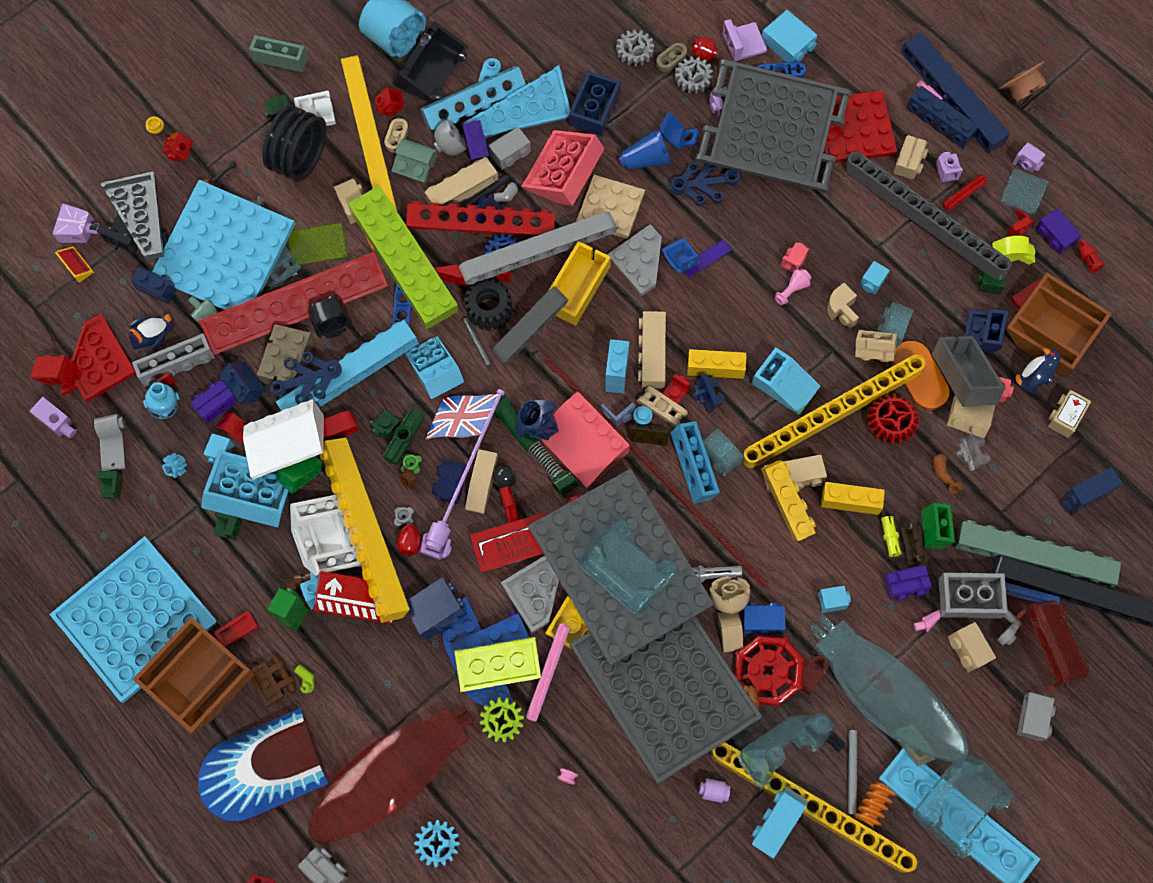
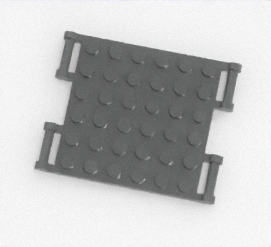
M725 59L720 60V70L712 95L725 97L718 128L707 125L703 126L702 132L704 134L695 161L818 190L821 193H828V183L836 157L823 154L830 123L836 126H844V116L852 91ZM727 69H732L728 89H722ZM840 95L842 98L838 114L834 116L832 114L836 97ZM710 135H716L711 156H707L706 151ZM821 161H823L826 165L822 182L818 183L816 181Z

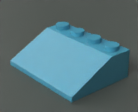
M219 450L203 492L201 508L278 527L289 491L276 480L277 471L252 479L247 457Z

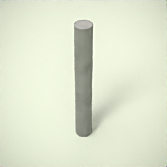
M469 318L463 319L462 322L486 368L491 367L493 363Z

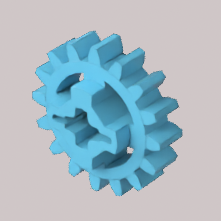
M436 820L435 825L428 822L427 829L422 826L421 830L423 833H416V836L420 839L414 842V845L419 846L415 853L422 854L419 860L424 861L427 859L426 865L428 866L434 862L436 868H438L439 862L443 866H447V859L453 862L454 859L451 855L453 853L458 854L459 852L455 850V846H460V843L455 841L459 834L452 833L455 828L452 826L448 829L447 822H444L441 826L439 820ZM442 830L448 833L451 840L444 839ZM433 831V835L429 839H425L427 834ZM436 838L442 842V845L438 846L437 850L432 845L433 842H436ZM424 848H429L432 851L433 857L428 856ZM446 848H450L448 853L442 857V852Z

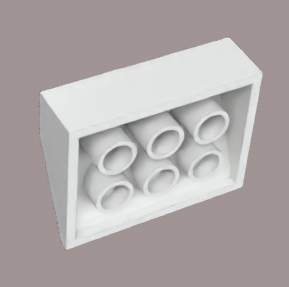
M313 399L289 409H284L276 414L268 415L258 421L250 422L244 426L243 441L252 479L323 453L324 415Z

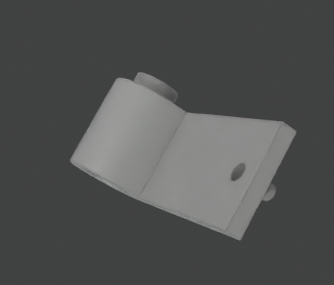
M119 414L95 418L94 427L96 434L100 438L102 471L126 469L123 428H125L124 418L120 417Z

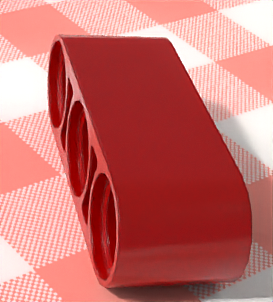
M344 411L324 419L323 444L327 440L341 439L359 430L353 411Z

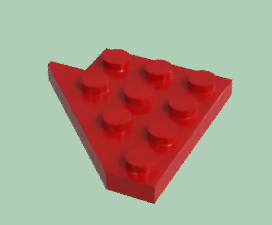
M102 314L84 323L71 359L72 362L77 364L71 385H62L61 393L65 396L78 388L84 400L89 402L136 375L135 369Z

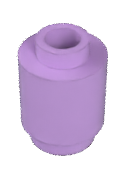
M705 778L704 782H700L699 794H702V799L719 803L727 802L730 795V785H726V782Z

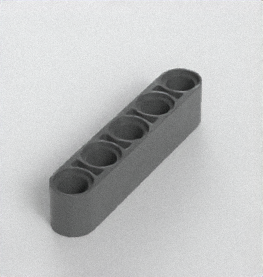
M556 286L551 288L492 349V353L504 365L508 364L569 300Z

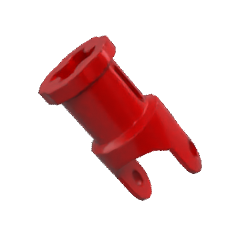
M1084 240L1078 242L1080 257L1087 263L1090 268L1089 272L1094 273L1102 269L1105 263L1101 262L1096 254V248L1091 247Z

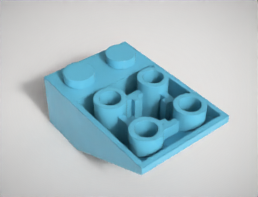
M438 336L405 352L409 363L431 399L464 383L458 365Z
M776 347L754 375L752 382L754 386L798 415L801 414L820 388V385L795 360Z

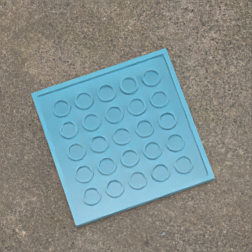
M198 180L164 247V257L158 259L152 272L171 280L177 290L202 301L208 299L215 307L222 310L229 309L260 297L296 222Z
M145 536L50 613V616L121 703H125L141 689L132 679L191 617L207 631H210L219 623Z

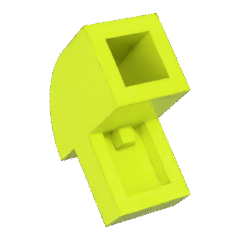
M1010 236L993 242V248L1009 258L1011 262L1020 260L1029 265L1035 262V249L1033 245L1029 244L1028 237Z

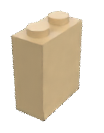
M954 395L947 426L985 438L991 426L995 405L962 407L957 396Z

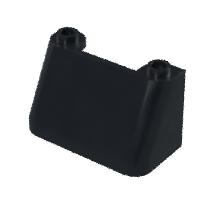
M434 21L423 34L392 84L429 103L436 102L442 95L440 93L441 87L459 61L463 62L468 55L466 50L469 46Z

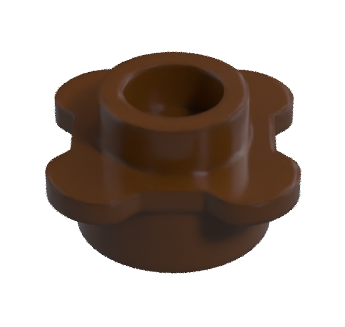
M404 468V473L399 476L400 482L404 487L414 489L417 477L413 471Z

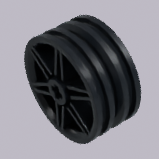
M287 105L281 109L272 121L264 141L262 157L265 168L296 182L305 180L314 170L324 149L327 135V126L324 118L294 105Z

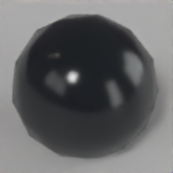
M508 465L499 466L493 473V481L499 488L512 487L517 481L511 467Z

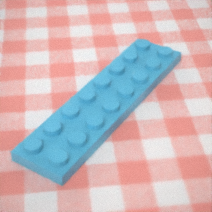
M903 748L878 778L882 784L893 790L901 800L1001 883H1023L1039 862L1040 858L926 764L917 767Z

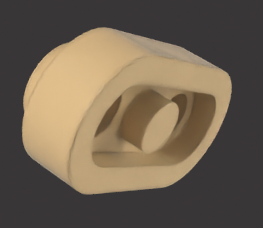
M397 118L390 123L385 138L386 149L390 152L395 153L401 140L406 139L408 125L404 119Z

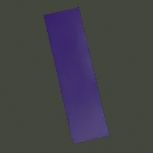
M722 240L699 255L700 263L684 272L688 277H691L732 250Z

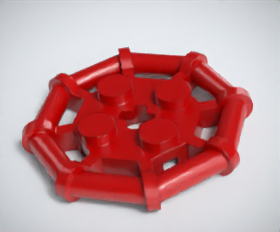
M759 634L740 651H736L734 676L742 688L747 686L744 681L750 680L754 684L759 704L776 706L778 708L797 691L802 690L803 668L806 660L792 646L789 638L768 637ZM764 644L778 645L779 648L777 651L765 650ZM756 647H760V652L752 658L746 656ZM784 649L793 658V661L787 662L782 656ZM744 660L749 663L747 667L748 673L742 676ZM767 666L773 667V674L771 676L769 674L764 675ZM792 667H795L794 681L789 679V671ZM786 684L790 685L787 690L778 696V690ZM761 691H769L773 693V697L759 696Z

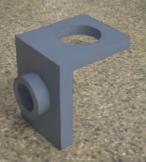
M633 402L617 416L604 404L601 405V413L615 427H618L622 422L626 423L629 421L632 413L635 411V404Z

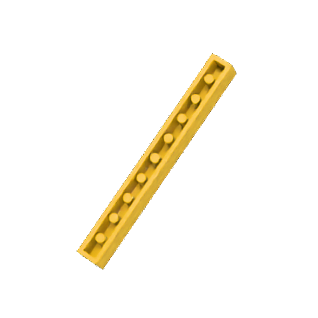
M347 438L327 440L323 444V453L320 454V458L326 466V475L331 480L332 492L336 494L338 508L342 511L344 517V525L349 530L350 542L355 547L356 559L363 569L362 575L368 583L369 595L374 600L376 614L380 617L382 623L404 618L410 609Z

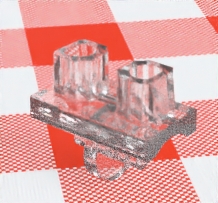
M968 433L967 436L960 439L961 444L959 445L961 450L956 454L958 458L964 457L965 462H968L970 471H976L991 461L989 453H982L980 450L984 446V438Z

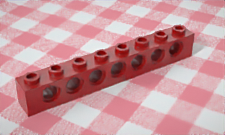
M412 201V204H407L406 226L408 229L535 237L554 230L555 214H552L549 210H540V213L533 212L532 209L514 211V208L506 207L503 210H496V207L493 206L478 209L476 205H467V208L459 207L458 204L441 206V203H430V205H423V202ZM422 212H429L431 217L428 220H423L420 217ZM441 213H447L449 215V219L447 221H441L439 219V215ZM465 214L468 217L467 221L459 222L457 219L458 215ZM483 215L486 218L485 223H477L476 217ZM500 216L504 219V223L497 225L494 222V218ZM518 217L522 220V225L515 226L512 220ZM538 219L541 225L533 227L531 220Z

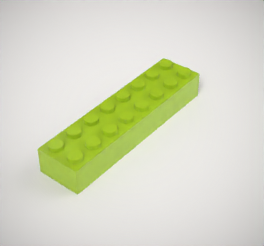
M380 185L349 202L350 213L410 303L425 329L428 330L457 313L458 304Z

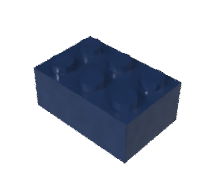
M588 71L569 112V126L602 136L621 94V81Z

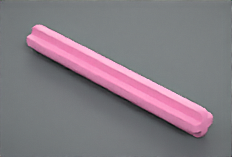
M560 624L529 707L526 718L531 721H537L566 641L570 627L565 624Z

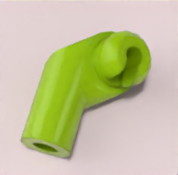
M300 664L294 670V673L302 678L300 690L305 694L311 693L315 687V677Z

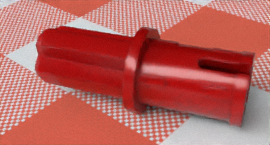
M511 487L499 489L503 501L502 509L506 510L508 522L511 523L519 520L515 507L517 503H515Z

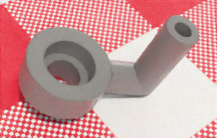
M1007 609V614L1003 617L1011 625L997 639L1002 646L1005 644L1009 646L1017 638L1014 634L1021 626V621Z

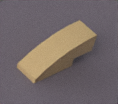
M478 450L465 510L480 514L485 513L493 484V473L498 461L497 453Z

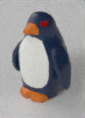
M167 314L161 318H140L132 322L130 327L134 329L129 330L128 336L133 349L136 350L151 346L150 349L159 347L169 331L173 329L175 325L174 319Z
M1043 348L1045 355L1031 361L1022 374L1016 375V382L1023 389L1033 394L1036 392V387L1044 383L1046 385L1050 384L1055 377L1053 374L1061 358L1057 350Z

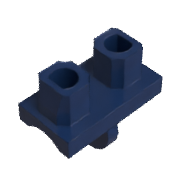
M707 373L702 374L701 378L695 382V393L692 394V398L704 404L707 413L722 405L725 402V397L723 393L715 394L714 389L718 387L716 377H708Z

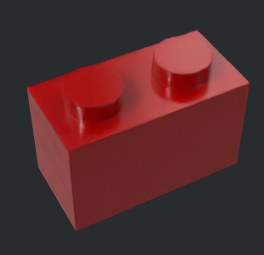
M52 355L37 357L30 377L43 385H71L77 364L65 355H59V357Z

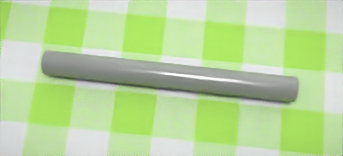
M849 730V815L857 814V730Z

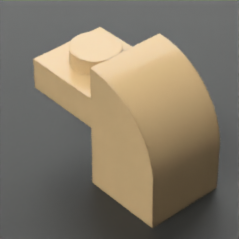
M845 283L833 291L827 306V312L832 321L838 316L840 322L851 329L859 319L849 308L855 302L857 295Z

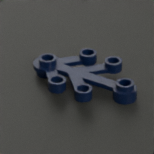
M692 162L688 165V169L682 177H676L670 182V190L674 194H685L694 200L696 206H703L705 196L697 194L690 189L697 188L712 197L713 203L719 204L723 200V194L713 190L709 185L727 183L732 186L738 183L740 175L737 170L730 169L726 172L725 176L706 178L710 172L716 170V165L710 168L708 165L712 164L706 163L696 179L688 181L691 175L698 173L699 169L698 164Z
M307 351L302 354V360L307 364L312 363L321 369L312 371L296 363L293 358H286L284 361L285 368L295 370L303 375L285 382L274 381L270 386V390L275 396L281 397L286 394L287 389L306 383L301 393L295 396V402L300 404L298 401L299 397L304 396L303 402H307L316 380L324 377L320 387L315 388L313 391L314 397L323 399L326 396V390L331 380L341 375L342 366L335 360L322 361ZM307 355H311V359L309 361L305 360V357ZM289 361H293V365L291 367L287 366V363ZM331 366L335 367L334 372H329ZM276 385L281 386L279 391H275ZM322 390V395L317 396V391Z

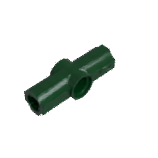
M410 408L402 424L396 428L395 436L382 456L389 463L398 465L407 448L413 444L414 436L425 419L423 413L415 408ZM402 434H408L406 439H400Z

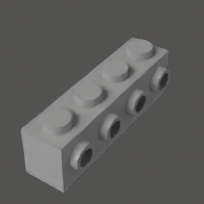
M203 333L136 360L132 364L141 383L144 386H151L168 372L174 377L179 372L189 371L196 365L210 362L215 356Z

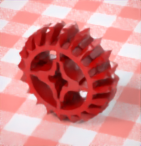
M896 393L892 395V398L888 394L884 398L880 396L877 402L874 401L872 407L868 410L870 414L867 415V420H869L867 425L868 427H873L870 432L877 433L876 439H879L881 436L883 443L889 440L890 445H892L896 440L899 445L902 440L906 442L909 440V437H913L914 431L918 429L916 424L920 420L916 417L919 413L918 411H913L916 406L909 405L910 399L905 402L903 395L899 399ZM886 408V415L879 418V411ZM907 420V427L900 431V423Z

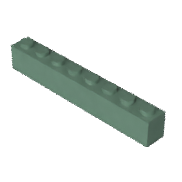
M971 520L963 521L958 528L954 547L956 549L993 559L995 556L1008 557L1108 589L1118 585L1121 562L1115 561L1112 557L1095 556L1093 552L1076 551L1075 548L1070 546L1061 547L1051 541H1038L1032 536H1019L1013 531H1000L994 526L977 525V522Z

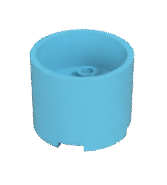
M369 0L359 19L361 33L391 57H403L417 45L416 39L420 32L425 30L426 26L425 15L406 0Z

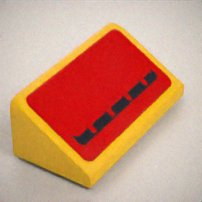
M74 246L55 252L79 283L94 273Z

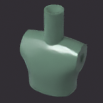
M192 296L188 300L196 308L191 316L198 323L203 318L219 313L208 299L200 303Z

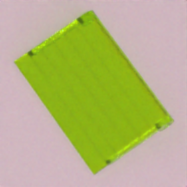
M342 222L293 230L289 236L293 266L347 257Z

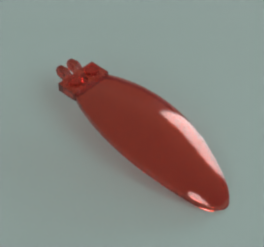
M443 707L429 717L428 720L419 721L397 729L364 749L341 771L321 798L309 823V837L316 842L340 840L379 823L409 803L437 775L451 752H454L469 741L463 730L475 721L473 717L467 718L460 726L455 721L463 716L467 709L462 707L451 715L446 707Z

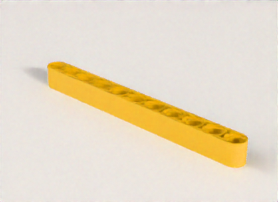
M356 55L343 58L341 62L372 189L380 185L396 209L359 57Z
M913 355L749 446L744 451V465L748 468H755L877 400L880 396L882 397L918 377L925 367L924 358L920 355ZM911 364H917L919 368L915 369ZM899 372L903 375V377L899 378L895 375V373ZM883 381L887 386L882 387L878 382ZM867 390L871 395L866 396L862 391ZM851 399L855 404L849 405L846 400ZM830 409H837L839 413L832 414ZM813 418H820L822 423L814 422ZM797 427H804L806 432H799ZM787 436L790 441L784 442L780 437ZM770 445L773 447V450L767 451L764 449V446ZM754 454L757 459L749 460L747 455Z
M724 742L718 746L725 749V757H718L715 753L716 748L711 751V757L715 762L776 797L779 790L784 792L785 788L788 787L796 791L798 795L808 800V802H814L817 805L816 812H810L806 806L802 814L901 873H908L916 868L917 859L912 853ZM735 758L743 760V768H736L733 761ZM753 769H759L762 772L761 779H755L752 776ZM771 780L779 781V790H773L771 788ZM827 812L834 814L835 822L833 824L827 822L825 817ZM846 823L853 826L854 832L852 835L845 832L844 826ZM865 834L871 836L873 841L871 846L864 844L863 837ZM883 846H888L891 849L890 857L883 855ZM903 857L908 858L910 861L908 869L901 865Z

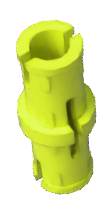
M889 516L881 518L884 529L883 538L887 543L889 557H893V554L894 557L900 556L902 552L899 546V533L896 532L894 517L890 516V519Z

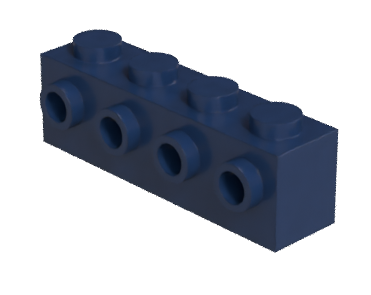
M922 85L910 97L906 108L962 149L974 138L979 127Z

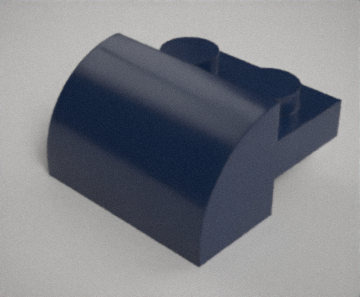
M989 309V312L970 310L965 336H973L983 352L999 351L1002 348L1008 311Z

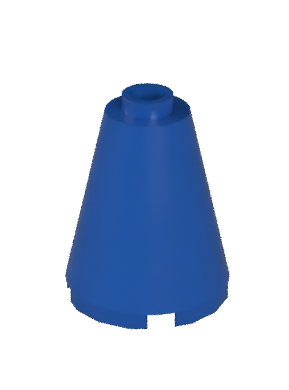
M660 129L655 130L624 150L622 156L619 157L622 166H626L627 169L671 163Z

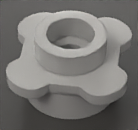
M398 507L395 509L396 519L394 524L396 526L413 524L412 514L414 510L411 507Z

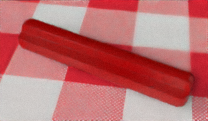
M983 174L977 176L944 201L943 208L946 211L953 209L986 184L987 178Z

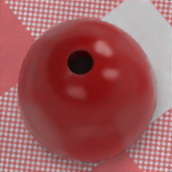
M408 524L401 530L398 536L397 548L402 555L413 556L420 548L421 538L418 528L413 524Z

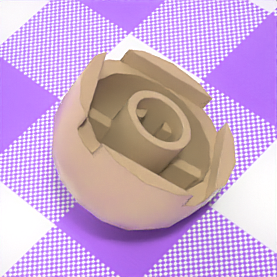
M731 576L718 578L712 582L710 598L716 609L724 613L734 614L743 610L748 604L750 585L746 580L737 577V580H731Z

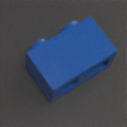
M748 603V606H745L743 609V633L783 634L785 632V606H780L778 603H769L768 606H760L759 603Z

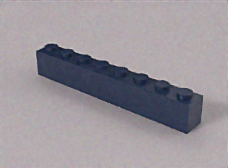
M919 33L904 42L901 50L902 55L927 84L943 98L944 102L979 126L974 138L989 154L1004 145L1010 135L1007 128L1000 124L996 116L987 109L985 103L974 94L973 89L966 85L963 78L952 69L951 64L946 62L941 53L931 45L929 39L924 37L922 33Z

